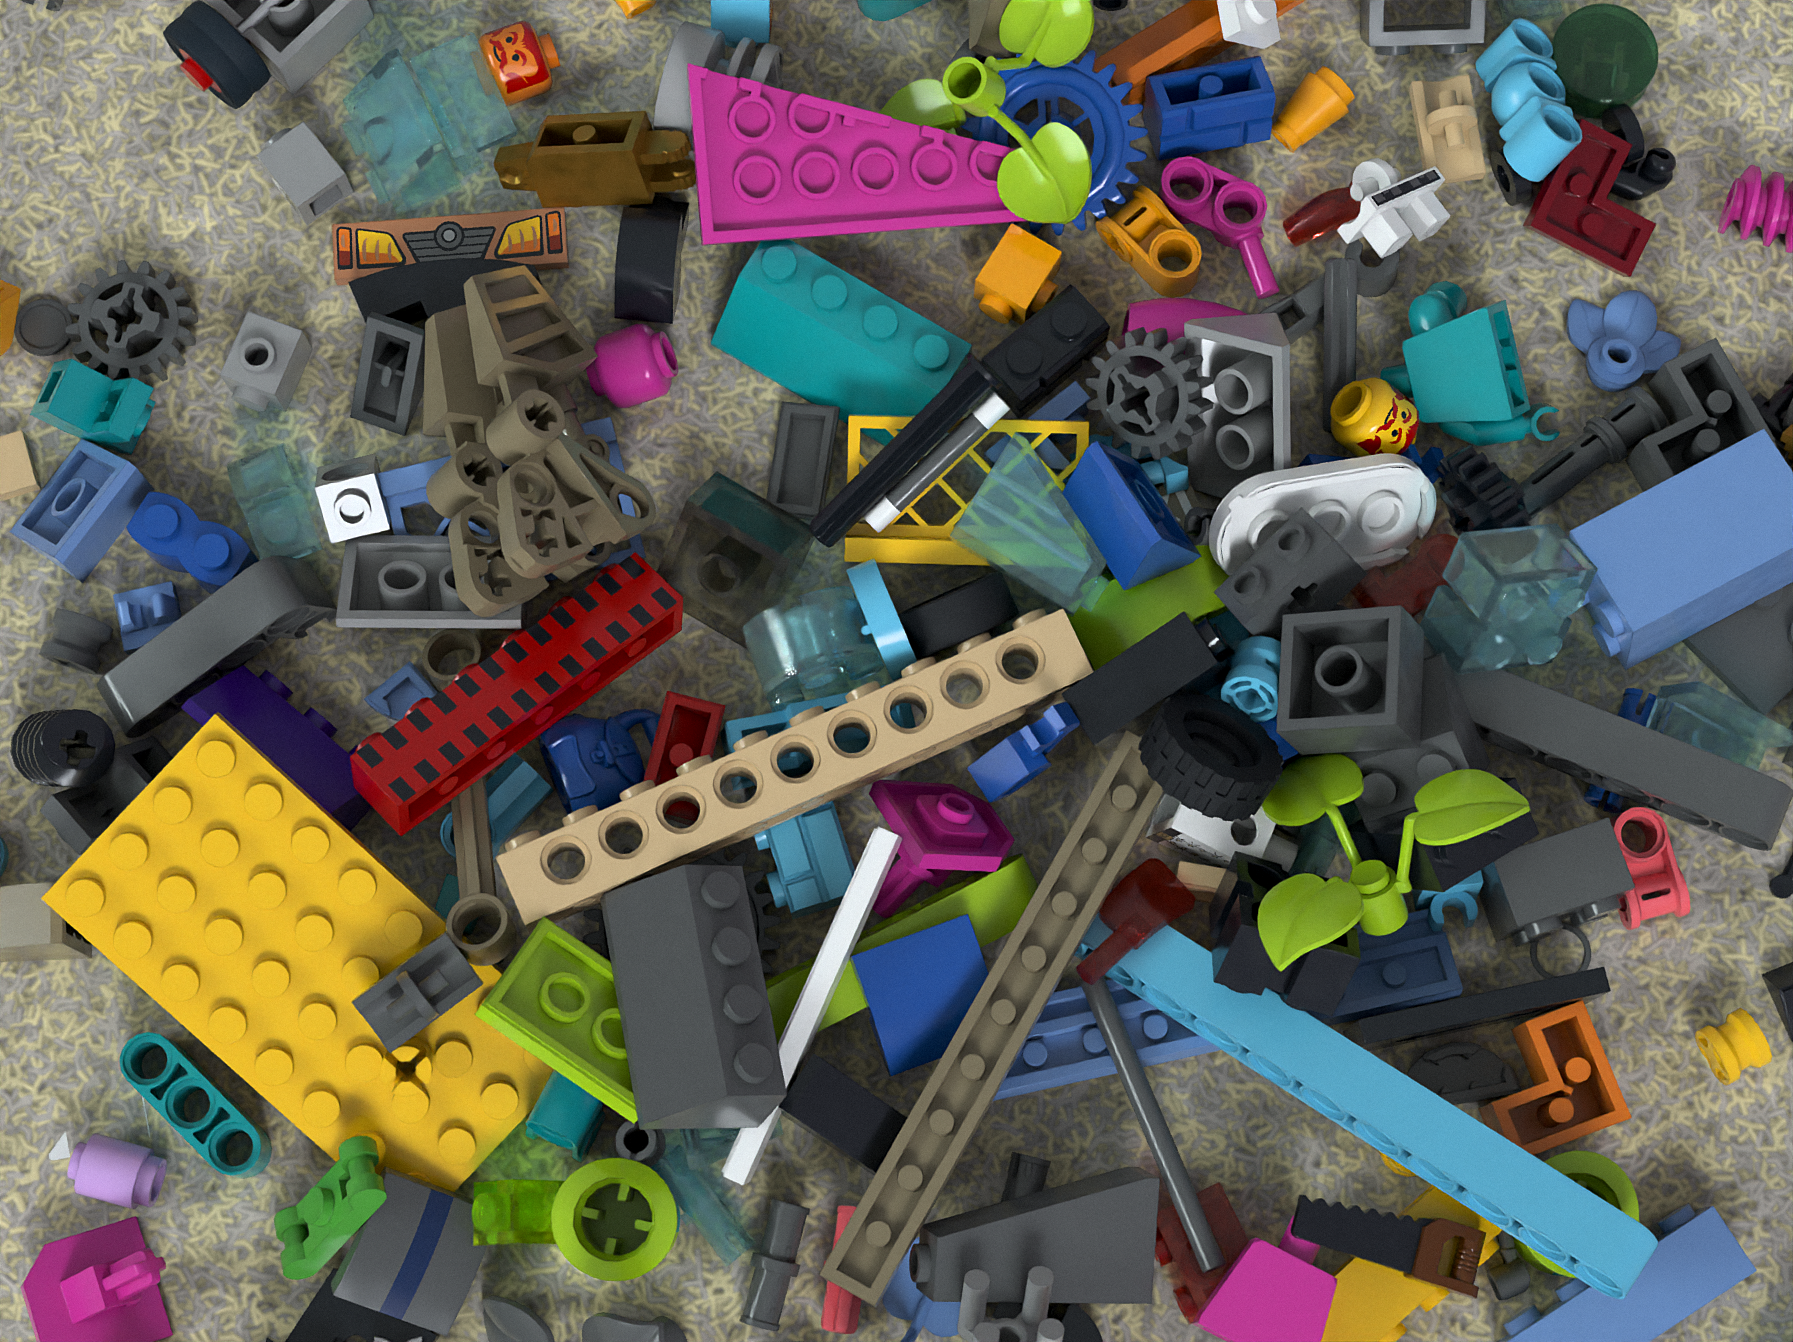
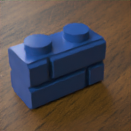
M1254 56L1146 77V101H1144L1143 121L1144 127L1149 130L1148 137L1159 161L1229 147L1237 148L1245 144L1270 140L1273 122L1271 116L1274 115L1276 96L1261 57Z

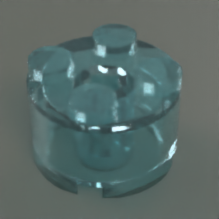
M829 587L800 595L798 598L801 605L782 612L780 604L758 614L743 627L746 646L772 712L785 710L788 704L804 701L805 697L813 694L815 698L826 697V695L831 696L851 692L848 684L849 681L870 677L884 668L872 634L864 635L861 632V628L867 625V621L860 603L850 587Z

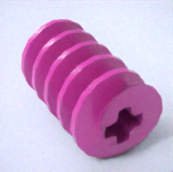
M1750 165L1740 178H1735L1721 213L1718 233L1724 234L1732 222L1737 220L1740 221V239L1747 240L1758 226L1762 228L1763 246L1769 247L1778 234L1782 233L1785 234V252L1792 254L1793 181L1784 190L1783 173L1773 171L1762 183L1760 167Z

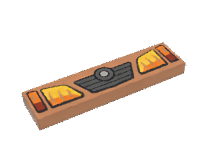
M564 207L332 224L334 280L337 285H349L348 282L389 268L422 261L456 258L506 260L531 264L535 266L536 270L569 268L567 222Z

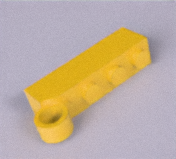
M1433 1185L1427 1188L1396 1216L1399 1218L1401 1215H1409L1414 1221L1418 1218H1444L1486 1232L1478 1267L1500 1248L1493 1238L1502 1229ZM1452 1237L1444 1243L1437 1270L1438 1274L1449 1277L1453 1259L1455 1258L1458 1238ZM1351 1256L1331 1274L1337 1278V1285L1321 1342H1396L1408 1330L1401 1322L1419 1305L1425 1312H1428L1450 1292L1405 1278L1402 1272Z

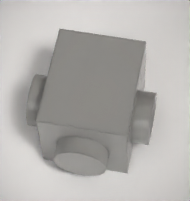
M247 311L220 376L233 393L232 399L237 403L259 412H265L267 406L286 412L313 348L302 330Z

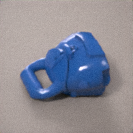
M632 709L615 717L609 716L607 719H599L573 713V715L564 716L540 734V750L567 815L590 805H596L598 811L621 802L620 793L631 786L643 782L646 769L643 767L642 757L637 744L628 731L634 725L641 723L652 748L661 714L647 709Z

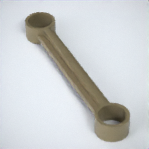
M449 628L440 631L427 642L423 649V666L439 692L448 687L458 674L443 675L438 673L441 660L449 652L458 649L472 651L475 654L470 664H480L487 659L477 637L466 629ZM484 775L451 800L460 900L451 908L446 919L447 934L467 961L476 966H488L504 959L513 949L517 937L516 926L503 903L497 898ZM483 915H496L501 918V924L497 933L488 941L476 945L463 943V932L466 926L475 918Z

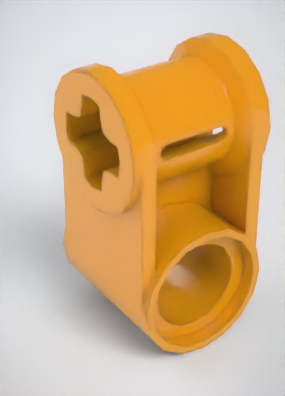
M1139 185L1132 192V200L1112 217L1105 216L1095 223L1096 230L1101 239L1124 262H1128L1153 290L1162 296L1170 298L1182 297L1191 292L1197 283L1202 257L1201 246L1195 236L1169 212L1162 200L1152 190L1144 185ZM1167 257H1178L1184 260L1188 267L1182 271L1172 272L1163 268L1159 262Z

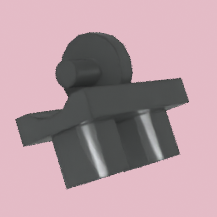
M445 931L354 998L352 1004L368 1022L389 1053H391L482 986L483 981Z

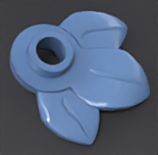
M1629 290L1621 292L1609 302L1606 310L1581 299H1575L1569 307L1566 317L1568 338L1576 348L1586 354L1585 363L1588 376L1594 385L1604 391L1620 392L1635 385L1643 374L1657 373L1665 362L1677 357L1680 351V338L1671 333L1656 330L1657 313L1655 305L1641 291ZM1610 356L1618 357L1624 363L1615 362Z

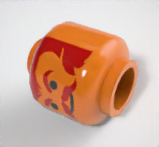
M519 21L483 34L478 40V52L471 54L486 98L495 96L505 106H510L550 91L553 84L551 69L561 66L550 34L538 36L534 27L526 21Z

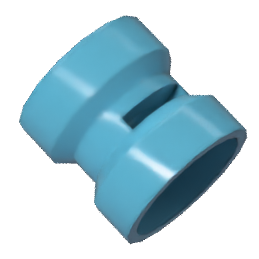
M1265 636L1249 637L1241 641L1234 653L1231 670L1227 674L1221 688V699L1235 709L1242 710L1248 714L1254 722L1267 721L1277 714L1281 642Z

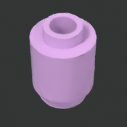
M95 1133L90 1137L87 1144L79 1142L76 1145L70 1158L67 1176L69 1179L75 1180L74 1189L76 1194L130 1209H136L138 1205L152 1207L160 1194L165 1179L167 1161L166 1159L154 1156V1150L151 1148Z

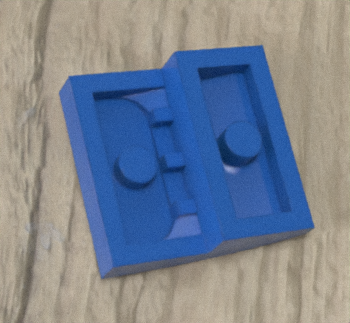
M968 914L850 957V962L871 1016L868 1019L889 1077L942 1058L989 974Z

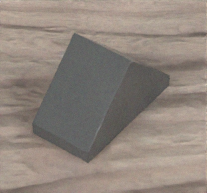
M373 311L368 315L351 418L402 436L407 434L424 392V329Z

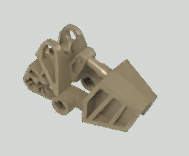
M525 265L471 276L463 284L466 304L434 313L425 322L423 435L447 437L452 456L429 478L426 485V494L434 510L443 517L451 519L448 536L455 586L459 600L473 614L481 617L495 616L531 600L549 586L544 577L549 573L554 574L567 584L595 570L609 559L612 553L611 542L616 544L634 537L649 527L656 517V507L647 488L640 481L607 463L610 457V450L607 443L600 436L585 434L575 414L578 408L567 386L598 355ZM501 462L510 466L504 473ZM618 494L627 495L637 503L641 512L640 518L621 512L617 503ZM469 518L480 520L486 525L491 535V543L481 542L474 537L468 525ZM593 546H596V556L587 555L593 549ZM482 576L484 579V583H481L479 579ZM491 588L495 589L496 593L492 595Z

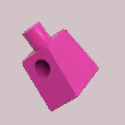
M1292 1216L1278 1248L1257 1237L1250 1239L1199 1310L1192 1324L1226 1342H1321L1336 1289L1337 1278L1312 1265L1321 1246L1297 1239L1292 1235L1291 1226L1294 1218Z

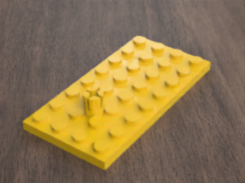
M219 712L210 718L41 898L336 1162L340 1159L338 1148L341 1143L352 1137L368 1136L376 1141L379 1162L375 1166L376 1174L380 1175L386 1166L455 1192L534 1108L554 1070L475 1015L504 973L496 964L488 966L470 964L482 979L483 985L389 1053L368 1022L352 1004V1000L446 931V919ZM462 935L463 943L474 945L469 939Z

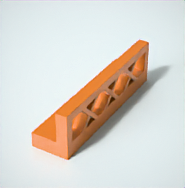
M1191 0L1095 60L1094 71L1098 73L1109 64H1116L1117 69L1110 84L1114 87L1125 82H1132V89L1122 101L1124 105L1137 104L1146 99L1147 76L1199 67L1236 43L1226 41L1223 38L1217 0ZM1275 0L1277 7L1276 17L1278 18L1305 0Z

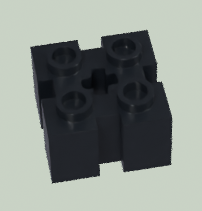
M1235 851L1209 906L1210 937L1217 939L1212 950L1214 983L1225 985L1238 993H1252L1259 996L1262 995L1265 988L1278 991L1281 1000L1291 1008L1301 1011L1311 1010L1333 1016L1361 960L1357 929L1352 927L1342 936L1301 955L1282 972L1279 971L1270 960L1261 941L1258 930V910L1264 896L1274 886L1292 876L1283 874L1282 864ZM1319 876V877H1321L1325 882H1326L1328 879H1330V878H1326V877H1323V876Z

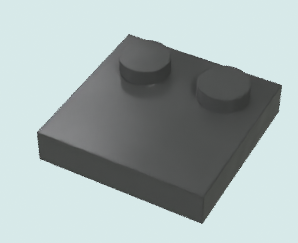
M1793 582L1682 640L1760 719L1768 714L1793 689Z

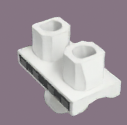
M1379 158L1366 160L1356 167L1353 173V185L1350 188L1351 197L1361 203L1360 213L1357 218L1343 223L1337 231L1347 244L1365 237L1380 258L1395 253L1404 246L1413 234L1418 241H1422L1434 235L1450 218V214L1434 195L1435 191L1446 179L1434 166L1401 181L1400 172L1396 168H1392L1386 161Z

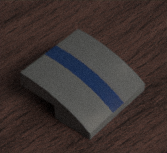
M385 1166L380 1175L384 1180L387 1198L359 1228L358 1234L331 1282L333 1296L447 1336L465 1301L485 1254L498 1216L497 1208Z

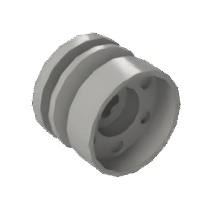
M685 21L679 27L665 62L655 106L653 130H669L670 132L682 130V133L686 132L692 146L690 148L694 151L686 65L689 63L708 68L710 71L737 78L743 77L762 82L763 85L783 89L784 50L781 46L766 43L755 62L756 42L751 38L744 37L737 45L731 59L727 60L725 59V34L723 31Z

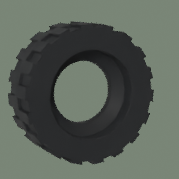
M1181 692L1180 695L1176 696L1173 694L1163 702L1142 736L1138 748L1141 751L1140 760L1142 765L1146 766L1148 775L1162 787L1165 793L1170 797L1173 796L1189 809L1197 810L1202 815L1210 818H1221L1223 821L1233 822L1234 819L1243 821L1249 819L1251 814L1255 815L1283 772L1281 766L1284 761L1283 756L1278 752L1279 747L1274 740H1271L1267 735V731L1260 724L1255 723L1248 714L1242 710L1235 709L1229 703L1221 699H1213L1209 695L1202 693L1196 695L1190 692Z

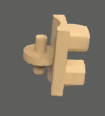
M1469 75L1457 76L1443 81L1428 82L1421 80L1411 82L1409 92L1423 171L1436 166L1446 179L1442 184L1483 179L1486 174Z

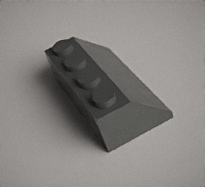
M682 865L604 893L600 901L639 1129L758 1128L787 1096L743 867Z

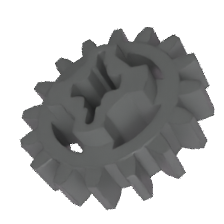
M125 260L118 261L117 274L111 277L101 267L96 269V277L99 283L94 288L84 283H80L77 286L85 298L83 303H69L67 305L68 312L74 319L78 320L77 323L65 327V333L72 342H79L71 351L80 363L88 362L87 367L103 375L108 372V377L113 380L125 379L127 376H130L146 384V375L154 372L161 381H166L168 375L164 366L171 361L179 366H184L186 363L178 351L180 346H195L196 338L191 331L185 328L198 322V317L193 309L185 307L192 300L183 286L175 287L176 280L168 270H164L155 277V270L147 261H143L140 264L137 273H132ZM155 296L165 302L169 319L163 318L158 312H154L156 306ZM136 316H139L141 319L140 324L133 323ZM123 323L129 324L126 332L121 328ZM95 330L101 331L103 335L108 336L106 345L109 348L108 354L99 348Z
M1141 327L1125 333V336L1121 335L1106 342L1108 351L1096 355L1092 359V363L1101 373L1086 378L1085 384L1097 390L1098 395L1097 398L1086 403L1087 408L1090 410H1101L1103 418L1096 425V429L1100 432L1111 428L1115 432L1111 446L1118 449L1131 443L1132 458L1136 459L1151 453L1154 460L1161 459L1172 454L1173 451L1178 452L1193 444L1191 436L1204 431L1207 427L1198 414L1213 409L1214 402L1201 396V389L1213 384L1212 377H1198L1195 370L1204 360L1201 354L1190 358L1185 356L1184 351L1187 346V339L1184 337L1167 343L1168 335L1166 328H1158L1147 333L1145 328Z

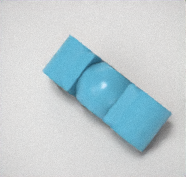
M1518 18L1513 20L1477 58L1475 64L1480 78L1485 82V90L1492 93L1491 110L1497 122L1502 126L1499 133L1501 138L1506 141L1503 146V152L1507 162L1522 177L1529 181L1539 182L1581 142L1583 137L1578 122L1573 118L1572 109L1565 106V87L1555 73L1557 69L1556 62L1550 58L1553 54V47L1549 38L1534 23Z

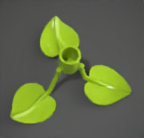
M1011 0L1001 18L999 39L1005 49L1014 54H1022L1020 57L997 60L993 56H989L984 64L973 57L959 58L948 66L942 82L929 78L911 82L895 93L878 113L908 123L945 130L947 133L958 136L960 135L956 128H960L967 120L965 111L977 117L990 116L1022 146L1011 151L1003 159L999 167L997 189L1004 205L1016 216L1030 222L1068 224L1081 212L1090 192L1092 164L1089 151L1084 141L1076 132L1057 122L1044 125L1030 139L1000 108L1005 99L1006 86L998 73L1003 70L1027 68L1034 58L1049 68L1064 66L1077 58L1088 45L1094 30L1095 20L1091 0Z
M1337 753L1309 754L1289 763L1283 769L1282 775L1262 804L1265 815L1278 825L1301 826L1315 821L1326 812L1332 821L1352 866V871L1348 882H1344L1339 876H1333L1325 882L1315 874H1298L1280 882L1264 896L1258 910V930L1270 960L1282 972L1301 955L1342 936L1356 925L1358 921L1361 929L1370 935L1381 936L1397 931L1406 923L1409 915L1402 893H1408L1412 890L1409 870L1414 835L1421 844L1432 846L1464 841L1499 827L1531 811L1527 799L1495 775L1477 769L1456 770L1433 779L1419 789L1415 795L1414 802L1418 812L1411 813L1404 819L1397 874H1395L1394 870L1386 866L1382 861L1367 860L1362 862L1344 819L1336 807L1353 801L1364 791V779L1359 766L1349 757Z

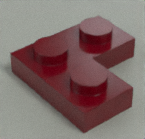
M1575 119L1582 130L1583 138L1547 175L1523 226L1623 277H1631L1656 226V223L1607 199L1632 144L1584 119Z

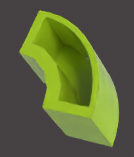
M1195 546L1201 557L1193 563L1125 591L1117 579H1113L1111 573L1101 575L1079 589L1083 598L1064 611L1095 671L1183 611L1200 621L1205 617L1210 620L1229 611L1214 591L1230 576L1216 563L1209 546Z

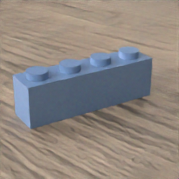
M1687 1203L1657 1222L1663 1232L1656 1237L1658 1247L1624 1299L1609 1297L1579 1278H1571L1554 1290L1560 1300L1540 1313L1535 1305H1531L1507 1320L1503 1326L1507 1330L1508 1335L1497 1342H1650L1757 1270L1714 1206L1699 1208L1694 1212L1690 1204Z

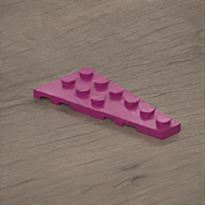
M689 63L686 65L702 246L1027 222V220L1016 216L1004 205L997 189L999 167L1003 159L1011 151L1015 150L1014 148L945 132V130L926 125L920 126L893 119L891 116L808 94H798L763 85L762 82L743 77L737 78L710 71L708 68Z

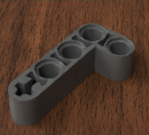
M280 555L264 558L246 568L107 672L98 681L97 689L125 736L128 738L142 736L182 711L181 707L190 697L241 667L277 639H301L308 635L305 631L306 629L324 618H327L329 622L334 620L337 607L307 560Z

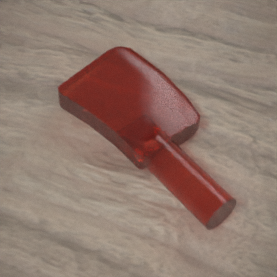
M1157 858L1147 859L1126 875L1106 897L1099 910V918L1113 933L1076 966L1079 976L1086 983L1094 985L1132 949L1137 950L1156 932L1173 920L1193 910L1196 901L1195 896L1161 860Z

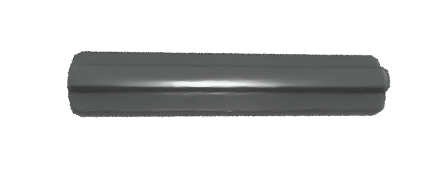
M1331 258L1325 262L1323 429L1328 433H1332L1330 408L1334 398L1344 386L1356 381L1358 264L1352 258Z

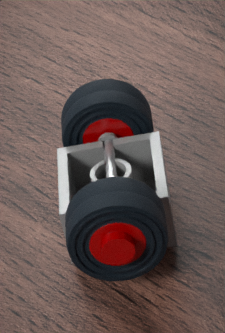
M197 0L188 6L180 17L176 18L166 27L163 35L170 48L182 61L179 65L180 69L195 86L203 92L209 89L225 104L238 109L256 91L260 90L271 76L294 95L375 17L368 0Z

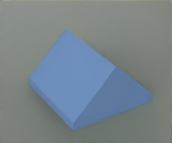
M81 439L9 532L83 583L126 528L148 492H153L155 489L129 461Z

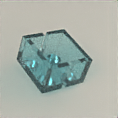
M1557 523L1463 532L1458 539L1442 577L1473 613L1469 611L1448 585L1437 586L1420 627L1424 630V636L1439 653L1444 652L1448 664L1457 675L1552 663L1555 656L1559 653L1565 635L1572 623L1569 615L1577 612L1584 603L1586 593L1598 568Z

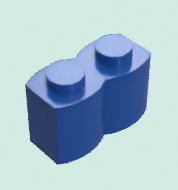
M148 492L126 526L132 538L154 561L170 570L189 573L210 594L216 592L246 568L260 561L243 538L235 531L216 522L201 521L187 504L165 493Z

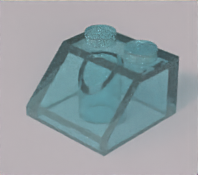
M398 48L387 52L343 99L351 120L341 124L355 155L358 156L367 152L375 168L365 173L379 205L391 201L399 218L460 190L461 186L447 148Z

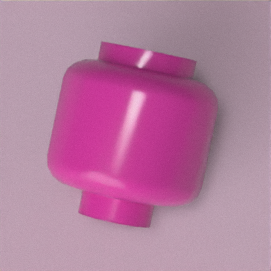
M635 324L598 338L593 347L598 357L586 368L590 385L597 396L606 395L618 408H630L666 395L670 390L672 377L678 375L677 358L667 335L662 331L656 333L646 324Z

